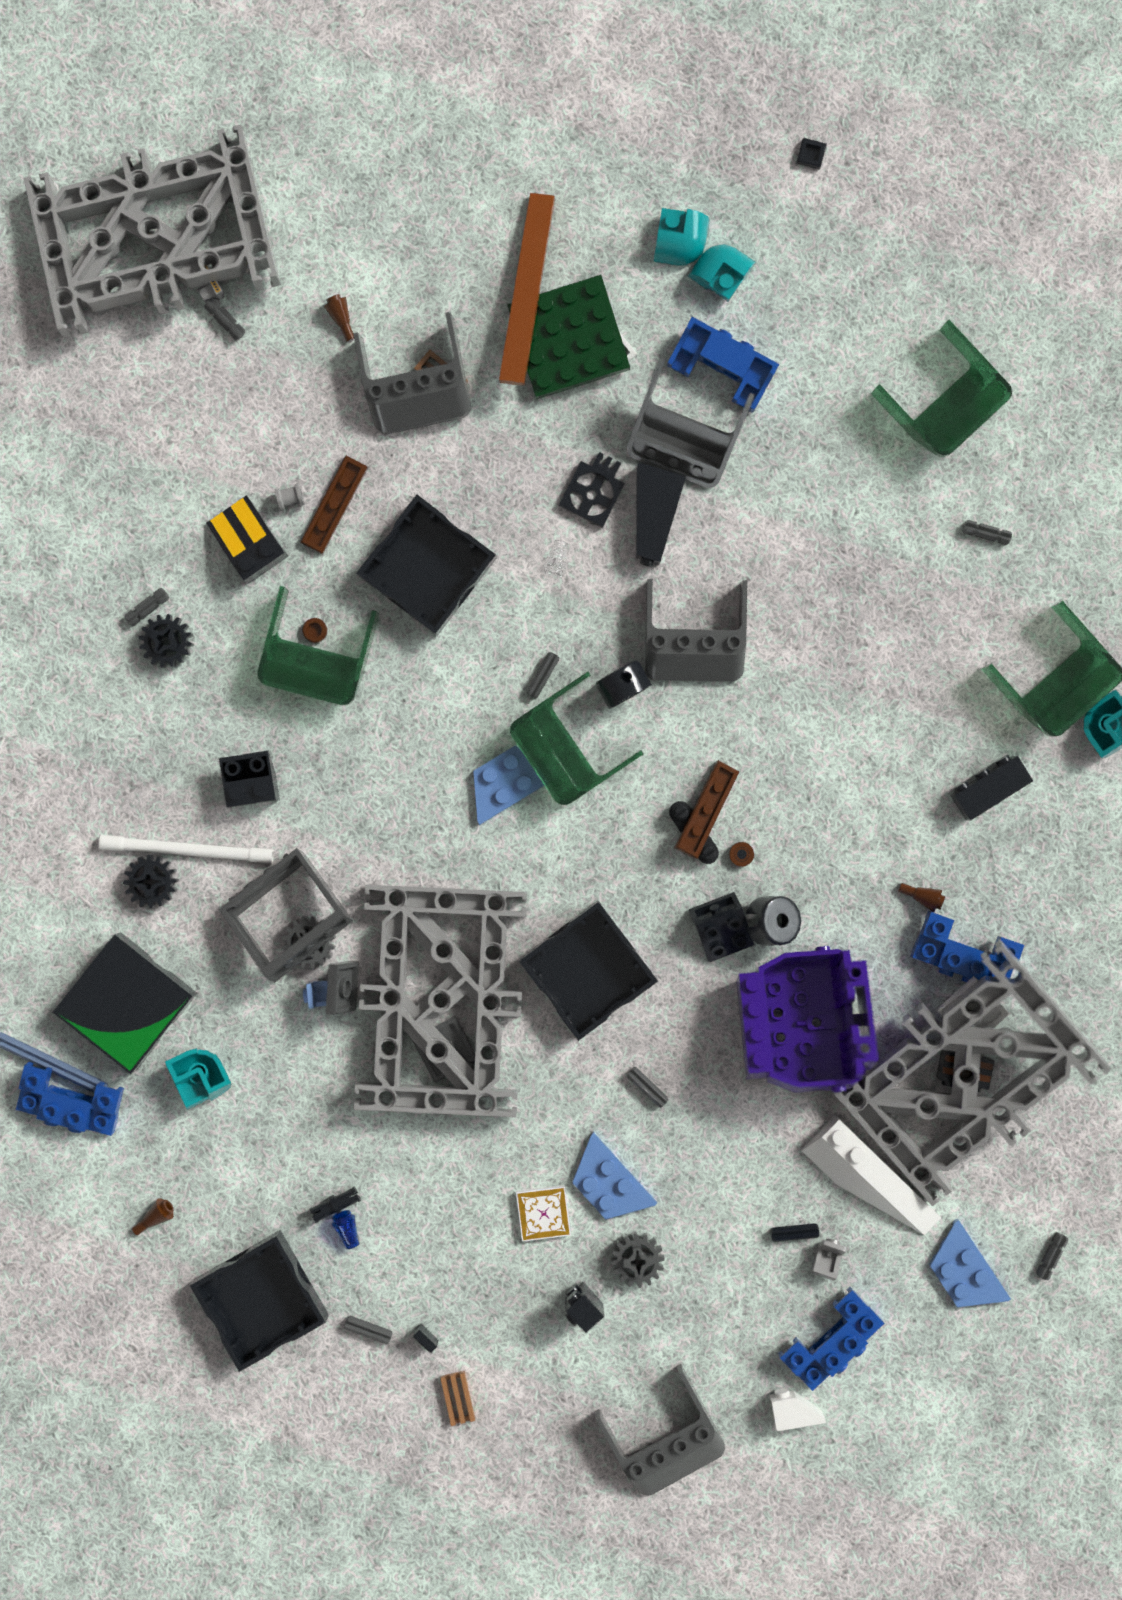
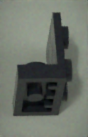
M735 892L688 909L698 931L708 962L718 960L754 945L753 940L746 931V927L749 926Z

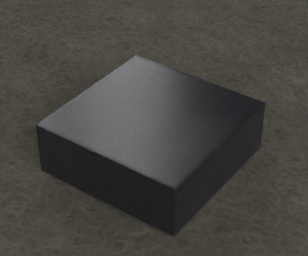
M803 138L796 164L820 170L827 144Z
M422 1324L415 1329L414 1338L429 1353H432L437 1348L439 1340Z

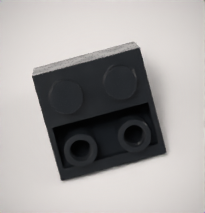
M269 751L219 758L226 807L280 800L276 772Z

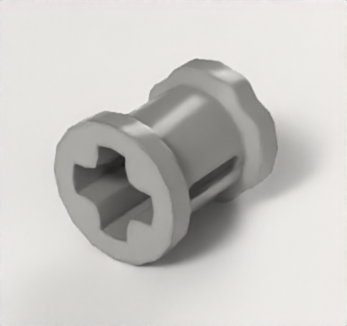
M296 483L295 487L283 490L275 489L276 500L281 511L285 510V507L296 504L305 505L299 483Z

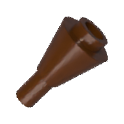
M340 294L326 299L327 304L323 307L338 327L341 328L346 342L354 339L353 331L349 324L350 318L346 297L341 298Z
M901 883L898 891L913 897L914 900L933 913L935 909L941 910L945 896L941 895L942 890L915 888Z
M158 1198L143 1217V1220L132 1227L133 1233L138 1236L147 1228L173 1219V1205L168 1200Z

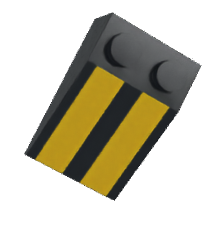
M247 495L206 523L243 581L248 584L289 557Z

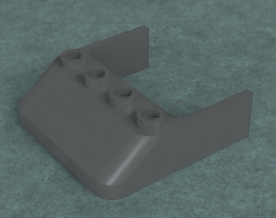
M450 312L445 313L453 351V360L450 363L371 380L364 339L358 332L353 333L366 400L374 425L381 433L391 434L466 417L470 413L471 401L455 319Z
M661 357L629 439L627 452L635 460L686 476L685 480L706 488L715 487L724 472L750 409L754 394H749L735 430L731 433L723 432L653 403L652 395L666 360Z
M647 579L645 672L647 676L652 680L733 682L738 680L744 672L746 653L747 580H742L740 583L739 629L700 630L655 628L652 624L653 579Z
M682 1364L677 1366L678 1373L700 1412L699 1418L630 1457L625 1456L600 1409L595 1411L596 1422L624 1473L643 1495L649 1496L657 1493L720 1458L725 1451L724 1441Z

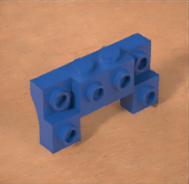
M691 317L667 366L689 377L697 361H700L740 383L732 399V402L744 408L749 394H754L749 409L753 413L779 364L755 351L754 347L748 342L741 341L740 343L732 338V334L726 330L720 329L718 331L702 321Z
M930 911L927 912L910 957L939 967L938 972L953 977L954 973L962 975V981L968 982L973 976L978 981L984 976L996 977L982 961L981 954L984 953L983 951L948 939L954 923L953 919ZM997 936L996 942L1001 940L1013 955L1020 960L1025 945ZM994 945L989 956L997 966H1001L1008 959L1002 951L997 954L994 951L996 949ZM1013 969L1006 972L1005 976L1007 978L1011 977Z
M32 1062L24 1065L18 1088L21 1090L16 1110L37 1115V1119L44 1121L43 1123L48 1126L60 1125L68 1127L67 1129L74 1133L91 1130L109 1136L114 1134L124 1092L123 1087L118 1089L105 1086L104 1082L100 1081L96 1085L94 1096L54 1085L48 1087L53 1068L40 1069L33 1067L34 1063Z
M850 1286L846 1289L848 1293L839 1302L835 1300L832 1303L843 1317L817 1340L809 1350L795 1337L793 1339L794 1344L785 1352L781 1350L778 1353L780 1359L812 1391L829 1375L833 1377L836 1373H842L854 1356L859 1357L865 1351L868 1344L867 1340L885 1324Z

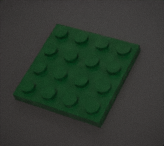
M602 275L539 295L527 367L536 400L631 370ZM512 303L507 304L509 313L511 311Z

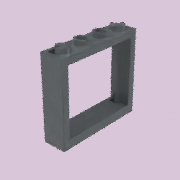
M298 848L290 854L286 853L280 862L268 867L261 877L256 881L249 882L242 892L237 896L229 898V902L219 909L264 977L274 983L353 921L306 854ZM303 865L335 912L273 961L269 962L239 918V915Z

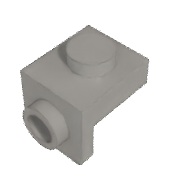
M834 1239L822 1240L817 1245L810 1273L833 1281L836 1280L841 1257L846 1253V1247L841 1246L840 1242Z

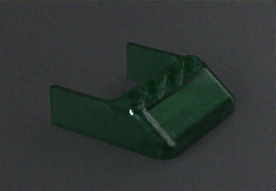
M950 320L946 321L939 331L966 358L970 367L963 376L920 416L913 420L880 384L871 393L913 440L939 457H946L954 452L997 412L1012 395L1010 384Z
M280 586L257 671L259 681L269 687L342 706L349 705L354 701L362 681L380 614L377 611H371L359 658H352L283 640L279 637L278 631L289 590Z
M1064 601L1055 603L1051 608L1079 638L1080 647L1023 698L992 663L981 668L1019 713L1041 732L1050 737L1062 735L1122 681V667Z
M588 671L516 719L510 727L512 738L553 799L561 805H568L644 754L640 750L606 774L598 775L574 742L552 706L557 699L590 678L591 675Z

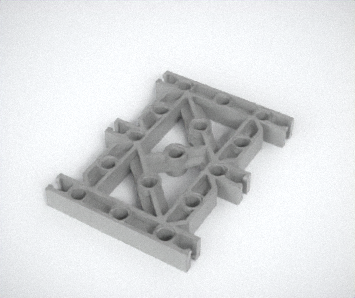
M241 124L232 127L233 133H237L239 138L238 146L228 148L227 144L231 143V138H227L224 129L217 130L222 156L209 150L160 162L153 171L150 158L143 148L138 150L141 158L140 161L143 165V168L132 171L131 167L134 166L129 152L120 154L125 180L112 174L63 186L58 193L55 182L48 172L39 174L40 180L45 182V193L37 194L36 191L40 190V185H36L30 176L24 178L56 327L64 338L71 337L67 327V317L75 316L76 321H74L78 334L89 333L83 307L96 313L147 300L152 292L155 307L162 315L169 313V308L163 304L162 295L172 292L174 297L169 298L170 303H174L177 310L185 309L180 283L193 289L209 285V282L215 280L221 282L242 277L249 267L252 282L257 291L264 289L261 282L262 277L259 276V270L270 268L271 286L281 285L253 164ZM238 159L243 160L239 164H234V162ZM195 171L193 175L186 176L188 172ZM146 183L144 187L138 188L140 184ZM205 188L198 201L188 207L186 219L178 231L162 223L157 216L149 215L142 211L147 202ZM93 195H98L96 199L90 200ZM232 196L243 241L196 252L204 238L214 231L216 227L215 221ZM249 205H253V206H254V207H253L251 210H249V211H245V210H244V209H245L247 206H249ZM50 206L47 211L42 212L45 207ZM109 212L100 227L90 232L89 244L76 264L73 265L64 223ZM206 217L203 222H196L198 218ZM157 229L154 234L148 235L150 230ZM127 232L144 241L148 247L156 248L163 252L162 257L157 262L99 276L108 261L118 255L120 251L119 244ZM109 241L107 245L100 247L102 242ZM60 252L57 258L52 259L55 253ZM258 252H265L263 256L255 257ZM217 263L213 269L205 268L206 264ZM168 275L166 280L159 281L161 276ZM114 287H119L117 292L110 293ZM66 299H71L67 305H62Z
M365 885V894H370L372 890L384 891L386 894L384 905H371V900H366L364 910L391 911V913L382 921L379 975L387 984H360V992L366 993L367 990L379 991L380 1003H366L364 1000H359L360 1010L386 1011L377 1020L374 1075L381 1083L357 1082L354 1094H359L360 1090L374 1091L375 1102H361V1098H356L354 1110L516 1117L517 1107L504 1109L498 1108L496 1105L497 1097H513V1099L517 1100L518 1090L492 1088L500 1079L502 1024L495 1016L521 1017L522 1006H517V1010L501 1008L502 997L517 996V1001H522L521 990L496 989L505 979L507 926L499 916L526 917L525 907H522L521 912L506 910V898L522 897V901L527 902V892ZM395 891L403 895V902L399 906L392 904L390 900L392 893ZM443 894H449L453 898V903L449 908L442 907L439 902ZM498 896L501 898L503 904L499 910H492L489 907L488 902L491 897ZM427 913L482 915L479 970ZM408 930L449 974V977L417 1006L405 994ZM391 941H396L400 944L401 950L399 954L392 955L389 953L388 944ZM445 943L450 947L449 956L441 957L437 953L439 944ZM489 946L498 947L500 950L499 958L494 960L488 958L486 955L487 948ZM388 991L397 993L398 1001L396 1004H389L386 1001L385 995ZM443 993L447 996L448 1003L446 1006L440 1007L435 1003L436 994ZM466 994L478 1006L475 1070L433 1025ZM494 996L498 1001L497 1006L494 1009L485 1007V997ZM403 1030L455 1087L401 1084ZM385 1041H392L395 1044L396 1049L393 1054H388L383 1050V1043ZM436 1043L444 1045L445 1054L436 1056L432 1052V1046ZM488 1045L492 1046L495 1050L494 1057L489 1059L485 1058L481 1053L482 1048ZM381 1092H390L393 1095V1101L388 1104L382 1102L380 1099ZM434 1093L440 1094L443 1098V1103L439 1106L431 1104L430 1095ZM489 1096L493 1100V1105L489 1108H483L479 1104L480 1097Z
M1001 940L995 943L996 949H994L997 954L1002 951L1008 959L1001 966H997L990 959L989 955L991 952L989 950L981 954L982 961L996 977H982L942 1010L941 1022L937 1020L923 1002L918 1004L915 1010L919 1015H923L928 1022L923 1028H919L913 1022L909 1013L903 1016V1024L915 1038L904 1039L880 1058L871 1070L865 1071V1082L860 1080L850 1089H846V1092L834 1093L932 1206L938 1203L940 1199L937 1197V1193L935 1191L932 1192L927 1185L934 1180L941 1186L946 1196L951 1193V1183L941 1171H949L988 1141L992 1126L1010 1146L1016 1143V1132L1014 1130L1009 1132L1004 1126L1010 1120L1015 1121L1021 1127L1022 1131L1020 1134L1022 1136L1027 1135L1030 1132L1029 1124L1017 1110L1027 1111L1070 1078L1071 1065L1075 1066L1090 1085L1098 1080V1077L1091 1070L1088 1072L1083 1065L1091 1058H1094L1099 1063L1098 1067L1105 1074L1111 1070L1104 1057ZM1010 969L1019 971L1017 977L1013 979L1007 978L1005 974ZM1012 994L1046 1034L1013 1031L1009 1028L989 1029L970 1026ZM972 1000L979 1003V1006L974 1010L965 1007L967 1002ZM1042 1008H1051L1052 1012L1050 1015L1045 1017L1039 1015V1011ZM930 1032L940 1034V1037L934 1041L929 1040L926 1036ZM1002 1039L1012 1040V1044L1008 1047H1001L999 1045ZM1081 1045L1085 1047L1084 1052L1081 1054L1072 1053L1073 1048ZM940 1050L955 1051L951 1094L939 1093L931 1089L918 1091L893 1088ZM981 1054L998 1055L1005 1059L1012 1057L1040 1059L991 1098L977 1096ZM896 1062L901 1065V1068L897 1071H892L888 1069V1065ZM966 1069L973 1072L968 1078H963L959 1075L961 1071ZM1036 1077L1045 1078L1044 1083L1041 1085H1035L1032 1081ZM853 1093H859L863 1098L859 1101H853L849 1096ZM925 1100H930L934 1105L930 1108H923L921 1103ZM997 1107L1005 1109L1002 1115H995L992 1112ZM890 1113L919 1116L925 1120L942 1118L961 1121L924 1150H921ZM887 1130L895 1133L892 1138H886L882 1134ZM957 1138H964L966 1140V1143L963 1145H956L953 1142ZM918 1168H925L928 1171L924 1175L915 1173Z

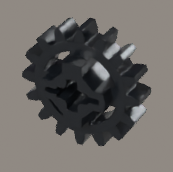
M167 614L164 620L161 615H157L156 622L151 619L148 620L149 628L142 626L141 629L146 633L145 636L141 635L138 637V639L144 641V644L140 645L139 649L147 651L143 655L144 658L149 659L152 657L151 664L156 665L160 661V667L166 668L167 663H169L174 668L176 667L175 661L185 662L182 657L184 654L191 655L187 648L194 646L193 643L188 641L189 638L193 637V633L186 632L189 628L188 624L180 625L181 618L176 617L173 621L172 615ZM169 625V626H166L165 630H161V631H157V630H156V629L159 628L160 626ZM179 632L182 637V644L178 642L177 635ZM151 638L155 644L154 649L151 647ZM162 638H168L171 641L170 645H164V642L161 641ZM168 652H177L175 655L171 657L164 658V656H166Z
M152 854L147 855L146 860L143 857H138L139 864L135 862L129 864L132 871H125L124 874L129 876V880L123 881V884L129 885V889L125 893H132L134 895L131 898L132 902L140 900V907H144L148 903L150 909L155 908L156 902L159 906L165 905L163 899L168 901L173 899L169 893L177 892L178 889L173 886V883L179 882V879L173 878V874L177 870H170L168 868L171 864L170 861L162 863L163 856H158L154 860ZM157 867L164 872L165 876H162L157 871ZM143 868V874L140 877H136L139 870ZM151 877V879L160 880L161 882L150 885L141 881ZM166 885L163 893L157 897L158 890ZM137 887L144 891V895L138 891Z

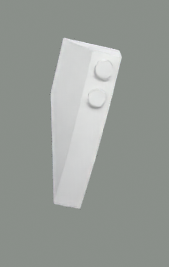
M836 1115L801 1149L836 1185L919 1233L925 1235L941 1219L916 1192Z

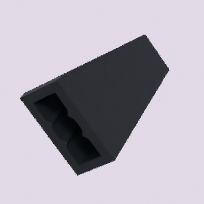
M638 462L636 469V558L640 559V564L654 567V564L659 565L686 476Z

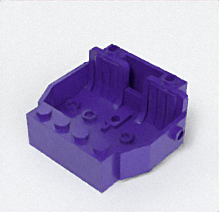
M829 946L816 947L815 951L783 953L758 967L757 972L740 973L736 982L746 1079L766 1078L767 1083L795 1093L831 1090V1093L846 1092V1089L856 1085L864 1076V1071L871 1070L879 1061L867 960L851 961L850 950H830ZM855 988L859 1014H853L852 1004L855 1001ZM776 1009L780 1010L782 1016L775 1017L773 1011ZM818 1019L821 1025L819 1027L813 1026L812 1020ZM782 1034L785 1037V1040L783 1042H778L776 1040V1035ZM861 1045H863V1053L860 1051Z

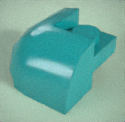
M662 208L653 262L683 266L696 261L703 254L706 246L709 217L704 213L688 208L687 211Z
M726 244L715 245L708 248L700 256L687 277L729 302L756 262L735 247Z
M1116 689L1095 702L1088 709L1084 718V732L1101 758H1106L1122 749V696Z
M197 1048L188 1050L165 1061L187 1110L209 1099L212 1101L231 1088L232 1083L222 1062L216 1054L207 1050H199Z

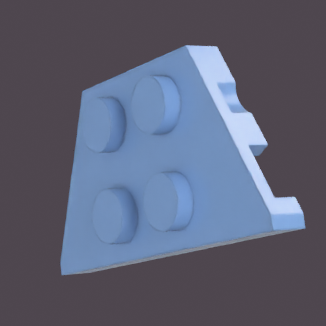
M516 745L473 771L477 822L479 825L540 789L560 776L559 772Z
M594 1132L591 1133L572 1181L577 1189L605 1219L655 1206L657 1201L604 1142Z
M955 1219L946 1238L944 1237L938 1252L934 1254L929 1263V1266L957 1307L1011 1300L960 1221Z

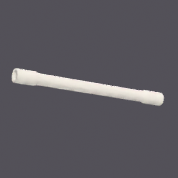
M101 835L99 839L100 850L151 852L245 860L273 864L274 849L238 848L131 839L110 835Z

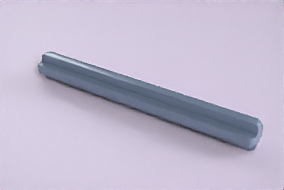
M0 1032V1048L43 1069L47 1067L53 1068L52 1073L95 1093L96 1085L100 1081L104 1082L105 1086L108 1087L107 1082Z

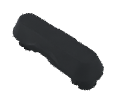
M683 801L673 803L669 810V815L680 833L692 811L691 807ZM708 836L698 857L705 864L714 863L719 856V850L710 836Z

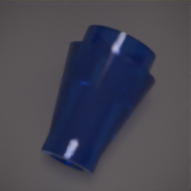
M343 1210L342 1213L333 1215L332 1227L344 1243L345 1248L353 1249L357 1247L360 1242L357 1235L355 1215L351 1214L350 1210Z

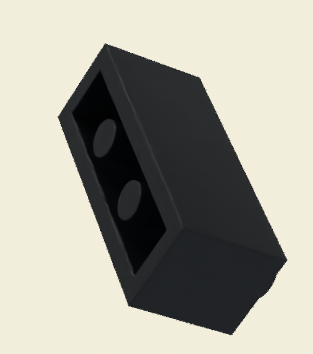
M1005 755L995 762L997 766L990 771L988 768H985L974 775L976 779L968 784L967 781H964L953 788L955 793L950 796L966 821L973 820L1033 782L1032 777L1018 756L1009 757V755Z

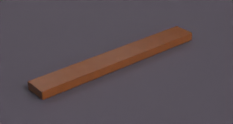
M530 193L499 382L503 384L525 385L555 195Z

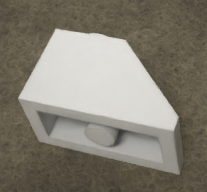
M782 1388L775 1390V1394L769 1395L774 1425L777 1431L826 1423L822 1410L795 1391Z

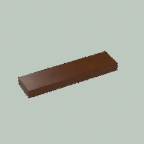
M347 455L345 456L300 542L301 544L323 555L368 466Z
M719 760L715 762L674 849L693 859H698L740 771Z

